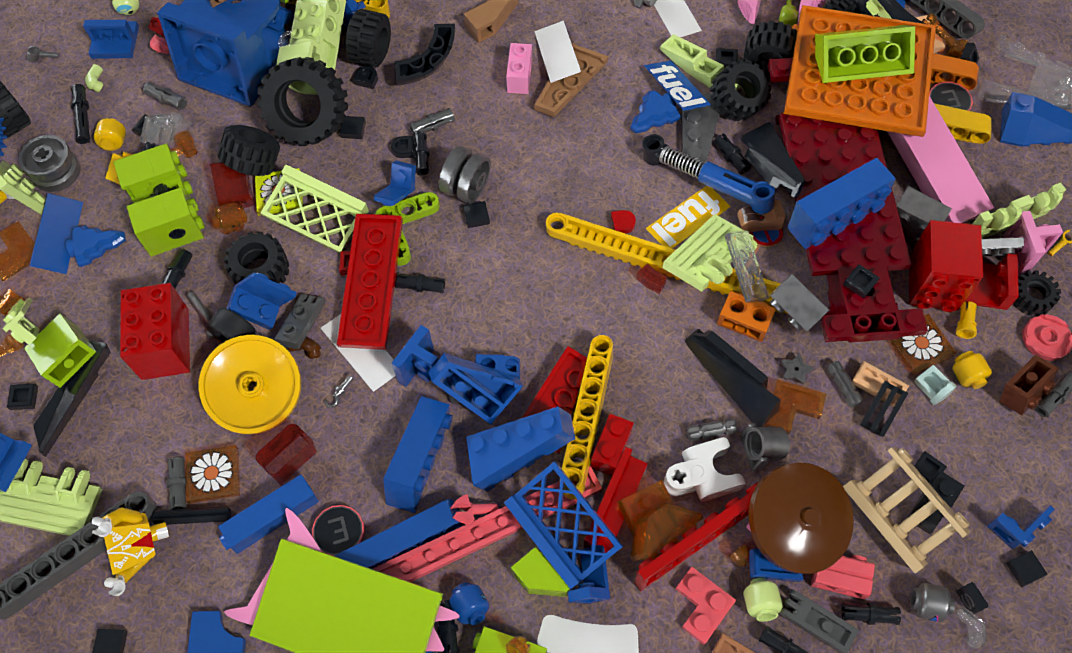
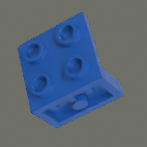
M252 273L234 285L226 309L235 312L247 321L270 330L274 326L280 306L294 299L297 292L291 290L286 284L269 280L264 274Z

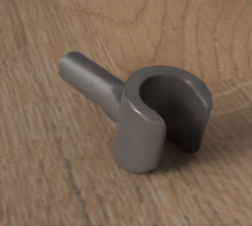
M30 46L26 59L29 62L35 63L39 60V57L58 58L59 53L40 51L37 46Z

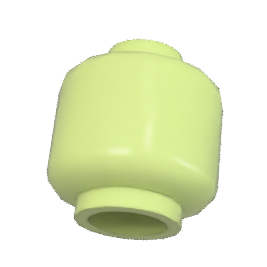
M765 578L753 579L743 592L749 615L758 621L765 622L777 618L778 613L783 608L778 586L772 581H766Z

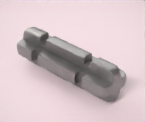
M835 361L829 364L827 369L830 375L835 377L833 380L842 395H846L847 398L845 400L850 407L859 405L862 402V397L858 391L855 392L856 387L847 372H843L844 367L841 362Z
M734 419L724 420L723 423L721 421L704 423L700 427L692 425L687 428V435L689 440L693 441L699 440V437L705 439L722 436L723 433H726V435L734 434L737 431V425Z

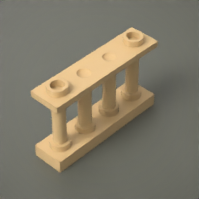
M896 446L888 450L893 459L867 480L859 482L857 479H854L843 487L911 570L917 573L928 564L925 560L927 553L955 532L965 537L971 532L968 528L970 524L960 512L954 513L912 465L911 461L913 459L910 454L903 448L899 450ZM899 467H902L911 477V480L882 503L876 502L870 495L872 493L871 490ZM920 488L930 501L901 524H894L888 517L889 511ZM938 509L949 523L919 546H913L906 538L908 536L907 532Z

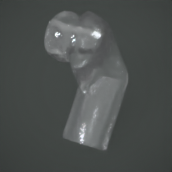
M962 606L955 614V617L967 625V644L974 649L980 648L985 645L987 640L985 623L970 610Z

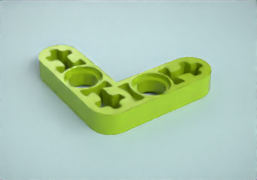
M426 192L399 201L393 206H383L376 211V215L402 216L403 224L436 213L440 207L439 199L436 194ZM426 201H430L432 206H428ZM406 207L414 209L409 215L402 213V210ZM403 231L400 241V250L403 257L399 258L398 256L397 266L406 265L411 259V253Z

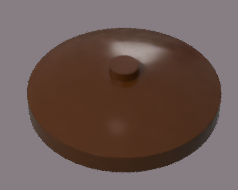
M791 463L771 470L755 487L749 505V525L755 544L767 560L785 571L800 574L823 571L834 565L843 556L851 541L854 517L848 494L842 484L830 472L817 465Z

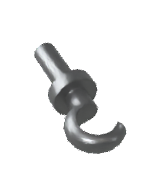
M349 375L340 387L336 385V391L333 394L336 399L335 403L329 405L327 399H325V405L329 408L336 407L339 404V396L346 394L344 390L354 378Z

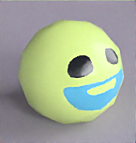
M112 0L114 9L122 15H133L139 9V0Z

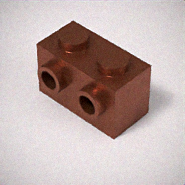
M1035 354L1006 383L999 402L1021 416L1028 409L1034 410L1040 403L1041 396L1044 393L1048 395L1054 389L1056 382L1053 380L1058 368Z

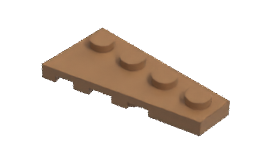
M572 44L581 72L550 83L549 79L535 103V110L555 117L608 63L609 56Z

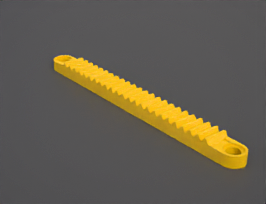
M552 213L546 219V231L553 238L569 242L572 246L578 245L581 249L587 248L590 252L602 253L606 257L611 256L615 260L621 259L624 263L630 262L633 266L639 265L640 268H648L649 271H657L658 274L662 275L664 273L667 277L673 276L676 280H681L662 268L664 261L675 249L563 213ZM559 221L564 226L561 229H554L551 227V224ZM732 268L733 272L729 276H724L725 280L721 284H714V282L709 281L708 286L705 288H710L713 292L719 291L722 295H729L730 291L743 293L750 299L766 302L775 308L770 303L773 299L770 294L781 283Z

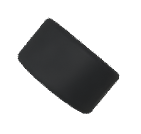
M219 308L207 324V330L223 343L238 336L255 335L256 333L253 325L240 315L226 308Z

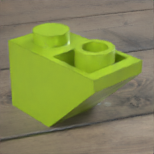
M536 547L511 567L512 574L528 594L567 597L568 591L571 590L544 554Z

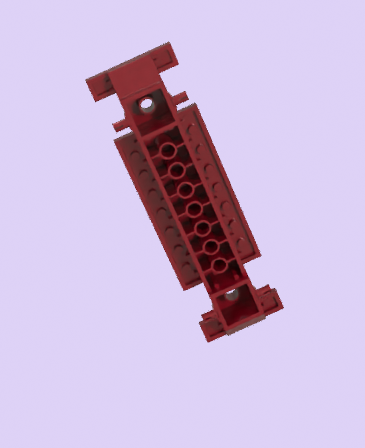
M793 58L769 59L768 68L772 83L789 81ZM784 113L775 116L776 124L781 126L784 146L789 157H792L805 179L798 197L795 198L796 202L875 158H878L886 167L877 129ZM893 190L887 196L885 206L880 211L867 214L859 223H851L841 233L837 235L832 234L820 245H812L806 249L811 276L827 275L829 311L820 320L825 342L848 341L852 343L926 335L928 328L923 308L898 310V303L895 302L888 271L906 270L911 266ZM858 264L880 277L877 284L865 298H862L843 285L844 281Z

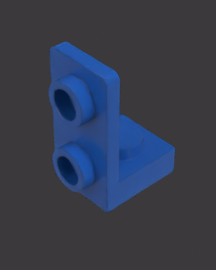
M397 160L392 162L391 184L375 194L374 201L381 202L385 206H393L415 191L416 165Z
M1051 505L1048 506L1023 530L1013 518L1006 516L1004 513L994 518L987 527L1011 549L1020 544L1025 547L1036 537L1033 532L1037 527L1042 530L1052 520L1049 515L1055 509Z
M596 545V551L605 552L604 546ZM592 547L585 548L583 550L592 551ZM580 553L582 572L590 567L591 555ZM595 555V562L602 556ZM606 561L584 578V583L578 584V589L568 591L569 603L591 604L609 600L610 591Z

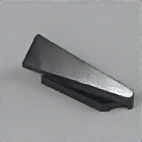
M771 122L742 135L740 140L749 147L745 158L769 185L775 188L783 187L792 197L797 198L805 183V179L792 157H789L786 147Z
M696 329L686 338L685 343L757 427H762L779 411L781 400L767 390L768 376L714 331L708 330L703 333L700 329Z
M88 340L96 350V353L61 388L58 387L34 423L33 427L39 446V453L42 456H47L99 376L98 371L111 353L107 344Z

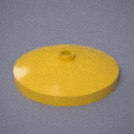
M260 335L238 336L219 345L206 359L199 376V396L207 414L221 427L239 434H260L276 428L294 411L301 394V374L293 356L280 343ZM256 382L257 386L251 391L249 389L250 383Z

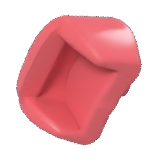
M155 34L150 40V47L157 53L170 54L166 39Z

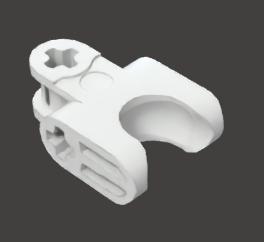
M725 437L718 438L684 450L682 456L685 462L675 464L667 470L663 482L666 492L672 496H682L696 491L700 501L704 502L740 491L746 485L741 474L722 475L713 466V460L725 455L730 447L728 439Z

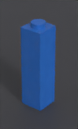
M300 474L218 526L223 534L219 536V539L226 550L231 548L238 554L287 523L286 508L298 516L319 501L305 478Z

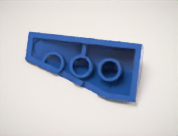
M1011 93L1002 108L1000 143L1021 147L1030 146L1031 144L1050 145L1051 143L1060 142L1072 144V113L1035 96Z

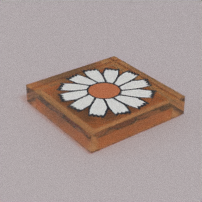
M929 313L924 315L928 328L926 335L906 336L889 340L912 375L954 357L956 351Z
M236 445L185 453L187 503L192 504L240 496L239 451Z

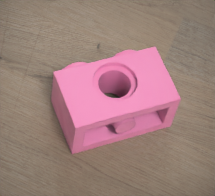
M511 43L506 76L507 93L529 94L532 44Z

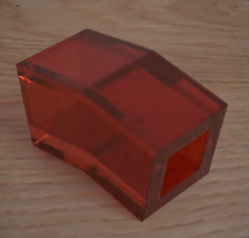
M647 263L637 272L636 279L646 288L660 294L666 284L667 276L657 272Z

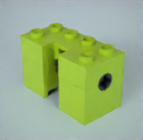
M146 142V146L143 147L144 151L113 162L121 189L126 190L132 202H134V204L127 206L134 233L152 257L203 239L202 229H205L201 216H198L197 211H199L196 200L190 197V194H193V190L189 181L184 179L188 175L183 163L180 164L177 152L171 151L167 143L156 146L155 143L150 144V142Z

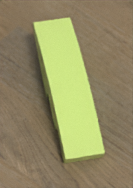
M674 34L660 46V50L675 64L709 88L713 85V79L724 69V65L707 57V50ZM735 83L736 90H738L741 86Z

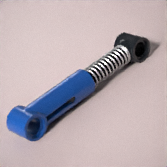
M651 134L643 139V155L647 164L654 166L665 163V165L671 166L676 170L678 169L683 173L692 175L700 183L751 205V208L756 213L766 214L773 209L775 188L769 185L768 182L761 181L757 183L709 161L704 164L703 161H696V158L693 159L689 155L686 156L682 152L679 153L675 149L672 150V148L664 143V139L660 135Z

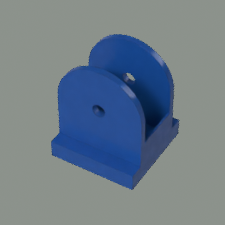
M184 0L179 6L167 2L157 14L178 80L251 107L260 96L257 93L258 85L261 83L262 78L277 64L279 47L288 45V37L284 27L282 31H277L267 26L278 13L280 0H240L241 2L231 3L235 0H226L214 8L211 7L210 0Z

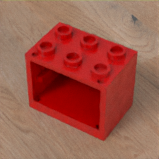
M930 220L909 255L911 261L909 268V305L923 309L938 308L945 312L958 311L983 278L980 225Z
M171 283L121 290L120 357L141 380L190 373L189 309Z

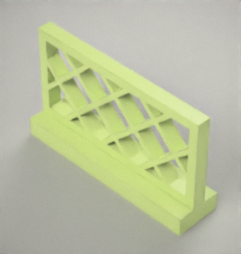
M285 165L281 171L283 176L260 214L333 251L341 253L353 235L355 219L352 224L343 226L340 216L351 214L356 217V214H368L367 204L295 168ZM285 184L293 186L295 194L283 197L281 191ZM309 194L314 196L315 203L303 207L300 197ZM297 198L300 208L287 212L285 202ZM282 203L284 213L278 215L269 213L273 205ZM327 204L334 206L336 213L322 216L321 206ZM317 208L320 218L307 221L304 211ZM302 213L303 223L294 225L290 222L289 216ZM337 217L340 227L327 231L324 221ZM322 222L324 232L316 235L312 234L309 226ZM342 232L343 240L339 246L330 242L329 235Z

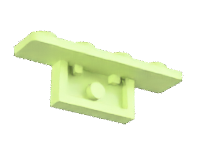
M30 297L25 301L20 299L11 307V310L3 319L6 324L2 328L5 332L10 329L12 331L10 334L20 343L25 341L29 345L37 338L40 331L38 327L24 317L33 301Z

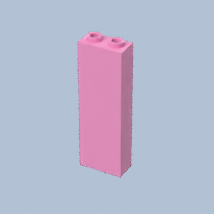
M930 96L924 137L887 131L921 192L952 208L945 222L966 224L975 220L979 214L986 211L990 212L994 209L992 202Z

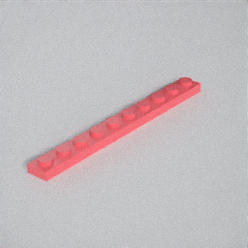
M591 466L589 467L583 492L585 499L602 492V487ZM560 481L547 486V488L559 489ZM572 481L574 485L578 484L577 481ZM541 490L525 497L530 505L539 506ZM545 491L544 506L558 508L559 492ZM563 495V509L577 504V499H568ZM507 506L473 521L471 525L466 524L372 569L412 582L524 528ZM534 509L539 514V509ZM543 510V519L556 514L557 511Z

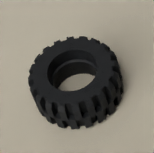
M297 57L273 66L269 70V74L264 75L261 80L264 85L258 88L257 94L261 95V99L257 100V106L262 107L261 119H266L268 122L266 127L269 131L274 130L276 132L275 137L280 140L286 138V143L291 145L298 143L299 146H307L309 144H317L337 132L340 124L346 118L344 111L348 110V103L345 102V98L348 97L347 90H342L341 85L344 82L341 77L338 79L335 77L336 71L332 67L326 68L325 62L321 60L314 61V58ZM294 81H304L317 92L321 109L316 120L312 122L302 121L290 111L286 94L289 85Z

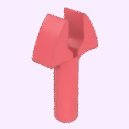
M468 494L458 498L450 509L461 508L467 511L456 512L453 518L463 524L471 525L475 520L474 515L490 514L498 510L499 506L497 503L472 504L469 501Z

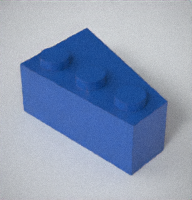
M446 353L439 358L428 372L434 384L489 424L494 422L523 387L517 376Z

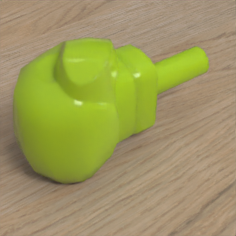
M787 0L779 16L780 22L791 26L798 24L799 14L796 7L792 5V0Z

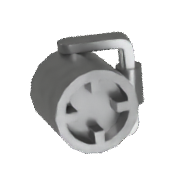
M753 423L749 424L741 435V441L753 472L762 471L769 460H782L789 453V435L782 427H757Z

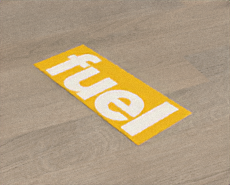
M705 186L649 225L646 230L662 246L674 248L695 233L714 214L719 216L731 206L713 188Z

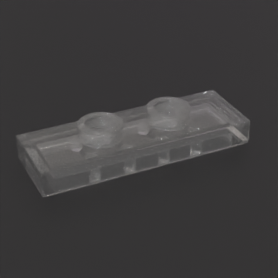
M748 231L729 232L725 235V239L745 302H757L768 299L769 295Z

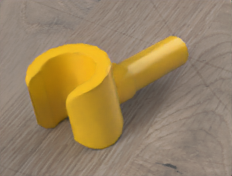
M1070 230L1063 232L1061 240L1048 251L1050 256H1053L1066 244H1072V241H1068L1065 238V234Z

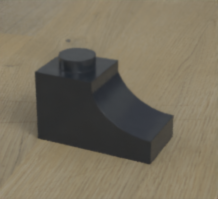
M943 471L937 473L929 482L950 508L954 505L965 485ZM924 492L908 517L930 501ZM937 509L920 522L917 527L931 534L944 515Z

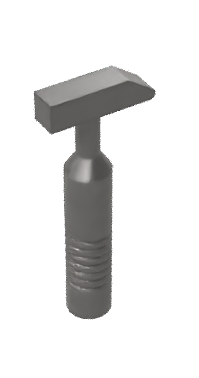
M189 292L186 295L187 299L203 322L209 323L212 316L195 292ZM206 331L209 339L214 337L209 331Z

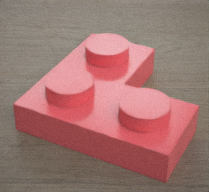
M691 567L675 590L697 606L682 629L705 645L736 599L695 568Z

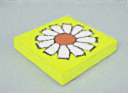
M275 171L265 176H255L258 216H261L262 209L283 176L281 171ZM287 183L281 191L283 197L295 194L294 187ZM297 198L285 202L287 212L300 208ZM282 203L273 205L269 213L284 212Z

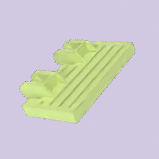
M1062 183L1055 184L1048 192L1038 193L1037 196L1032 198L1030 195L1012 201L1007 208L997 209L996 212L991 214L989 211L983 212L978 215L972 225L981 226L982 239H985L1014 225L1024 211H1030L1033 219L1046 215L1060 203L1066 189Z
M714 214L664 261L662 268L698 290L703 291L708 286L709 281L714 282V284H721L725 280L724 276H729L733 272L730 263L733 261L734 256L739 257V259H746L750 255V251H754L758 244L753 239V235Z
M24 459L6 492L0 491V522L71 536L90 523L103 489L97 486H88L90 479L89 471L82 470L79 472L72 491H69L76 473L74 468L67 467L64 469L61 478L57 479L42 476L43 463L33 461L24 481H22L28 467V460Z

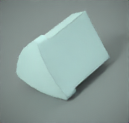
M934 365L914 380V383L931 399L930 402L933 405L944 400L957 387Z

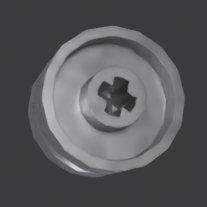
M38 136L25 144L19 153L18 162L21 169L41 191L58 192L71 186L80 174L78 159L71 152L67 143L58 136Z
M456 146L443 165L439 179L440 191L450 196L457 195L458 199L468 204L474 203L487 183L491 160L479 153L473 155L470 149L463 146Z

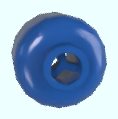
M468 582L462 583L453 589L449 603L452 611L460 616L457 620L461 624L477 625L481 623L489 610V602L482 589L478 585Z

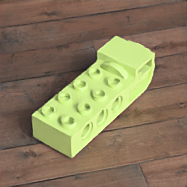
M297 0L290 43L287 46L279 47L276 65L297 57L314 58V61L321 60L325 62L326 68L332 67L335 70L346 0ZM294 81L289 85V88L296 92L318 95L315 89L304 81Z

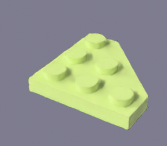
M2 160L0 162V190L42 215L46 198L34 190L36 186L28 178L22 176L24 172L16 164L10 165Z

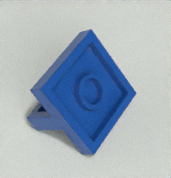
M120 19L84 21L83 27L91 39L88 53L91 59L133 58L139 30L137 21Z
M420 325L391 363L398 383L407 387L416 373L422 380L429 382L431 378L428 372L438 361V357L432 354L434 346L430 331Z
M0 433V491L6 492L32 445L23 440H14Z

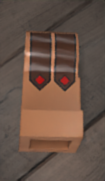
M774 200L773 209L766 214L756 213L751 206L744 207L737 213L741 229L748 233L782 229L786 217L781 200Z

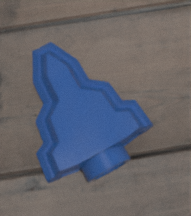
M654 90L648 91L642 97L643 103L639 106V114L634 117L630 129L637 134L648 131L653 126L661 127L666 123L673 124L681 117L676 108L675 100L668 93L660 95Z
M87 225L77 226L73 228V238L66 240V248L70 257L76 258L78 267H83L91 264L93 259L102 257L106 250L114 249L126 241V234L117 230L102 231L98 227L88 228Z

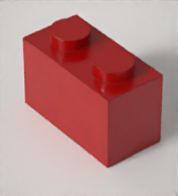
M613 414L609 415L591 458L592 469L613 476L621 455L631 437L634 422Z

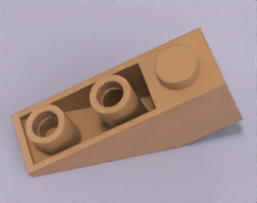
M488 0L474 9H470L464 13L465 28L478 43L498 32L519 3V0Z

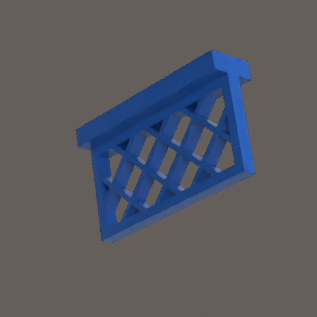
M556 461L504 502L570 589L579 584L623 547ZM553 470L560 477L559 489L546 487V477ZM542 480L541 487L535 486ZM564 483L569 488V490L564 489ZM529 490H541L539 506L530 505L525 499L524 495ZM545 491L559 492L558 508L544 506ZM563 493L573 494L577 498L576 510L562 508ZM581 505L585 508L586 511H581ZM534 509H539V514ZM543 510L557 511L556 527L546 526L543 522ZM562 512L576 514L575 529L560 527ZM580 514L592 517L594 520L593 531L579 530ZM598 526L604 533L598 532ZM550 530L556 531V532H555V536L553 535V533H552ZM560 531L574 533L573 548L563 547L560 544ZM578 534L593 535L592 551L577 549ZM597 536L608 537L614 547L607 553L596 551ZM577 553L591 555L590 567L584 572L576 564ZM595 555L602 556L595 562Z

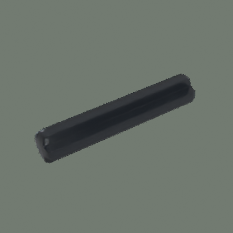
M228 506L155 510L152 514V522L155 525L163 522L166 525L226 522L231 519V509Z

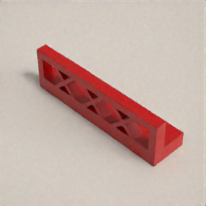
M625 447L596 512L616 538L648 463L632 457L633 449ZM594 520L592 521V524L588 531H593ZM598 526V532L604 533ZM586 535L584 548L592 547L593 535ZM597 536L596 545H603L606 553L612 549L613 544L608 537Z

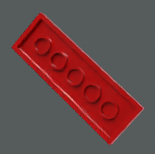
M356 214L337 345L340 348L387 349L403 226L402 216Z
M758 482L746 490L747 494L739 500L738 497H735L725 505L726 509L719 515L717 512L709 515L703 521L705 524L699 529H696L694 526L686 531L679 543L675 545L674 542H671L660 551L662 554L655 560L649 557L638 566L639 570L636 572L637 576L634 582L640 592L749 515L750 500Z

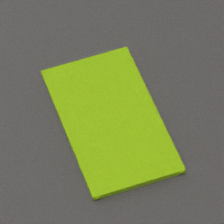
M281 539L249 636L294 653H426L439 606L443 599V593Z

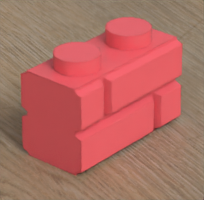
M851 555L850 558L842 556L831 567L817 573H812L811 587L865 600L872 592L875 565L874 563L867 562V558L860 555Z

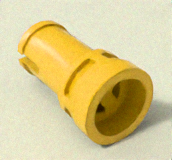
M968 301V308H966V302L960 307V320L957 322L956 335L961 338L972 339L977 335V323L975 322L977 305L974 302Z

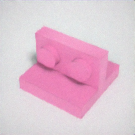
M1024 211L1017 222L1008 228L1003 235L1004 238L1024 237V246L1015 249V253H1013L1017 255L1018 276L1030 271L1062 235L1063 231L1060 224L1050 226L1043 224L1036 227L1031 212Z

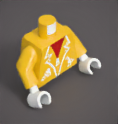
M123 507L107 514L103 518L94 517L92 519V524L99 526L92 533L104 537L112 574H116V578L110 577L104 582L105 587H113L109 594L120 596L125 590V583L156 555L153 542L169 537L165 522L149 526L145 513Z

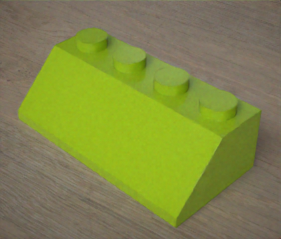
M897 25L815 34V58L822 82L913 74L915 26Z

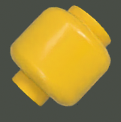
M102 119L97 123L93 136L94 142L104 150H118L124 143L126 129L116 119Z
M973 351L965 352L956 357L952 367L960 384L963 387L972 386L973 389H979L988 384L987 379L992 374V370L984 356Z

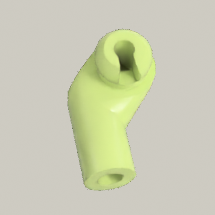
M93 64L89 70L85 82L88 89H93L98 93L103 87V83L98 81L103 69L96 64Z

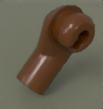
M306 337L299 350L308 351L310 359L321 356L320 344ZM288 348L289 352L298 351V349Z

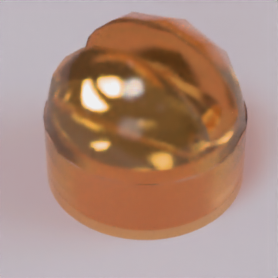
M744 543L731 553L729 557L736 565L746 567L745 559L749 562V550L751 549Z
M517 636L506 644L507 653H530L531 646L526 644L527 639L525 637Z

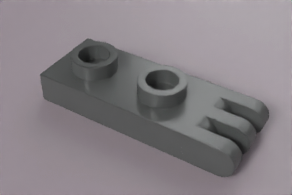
M302 293L275 337V341L284 347L299 350L323 308L325 298H316L314 295L308 297L307 294Z
M791 590L789 596L798 602L795 603L790 599H786L784 605L791 609L792 613L782 608L779 614L839 653H848L859 630L799 592Z

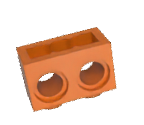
M730 291L717 325L762 342L776 308L771 307L766 302L750 299L743 293ZM736 308L740 312H734L731 309ZM754 317L761 318L763 321H756Z

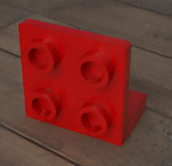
M1007 253L1004 259L998 262L997 265L983 263V278L965 300L966 304L968 305V301L976 303L977 306L1008 310L1019 297L1017 255Z

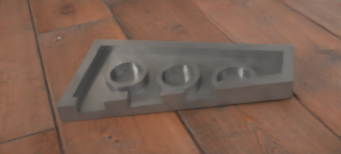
M701 93L711 104L710 106L686 111L682 110V153L693 157V159L696 158V161H703V164L707 161L720 115V109L715 108V101L711 100L713 93Z

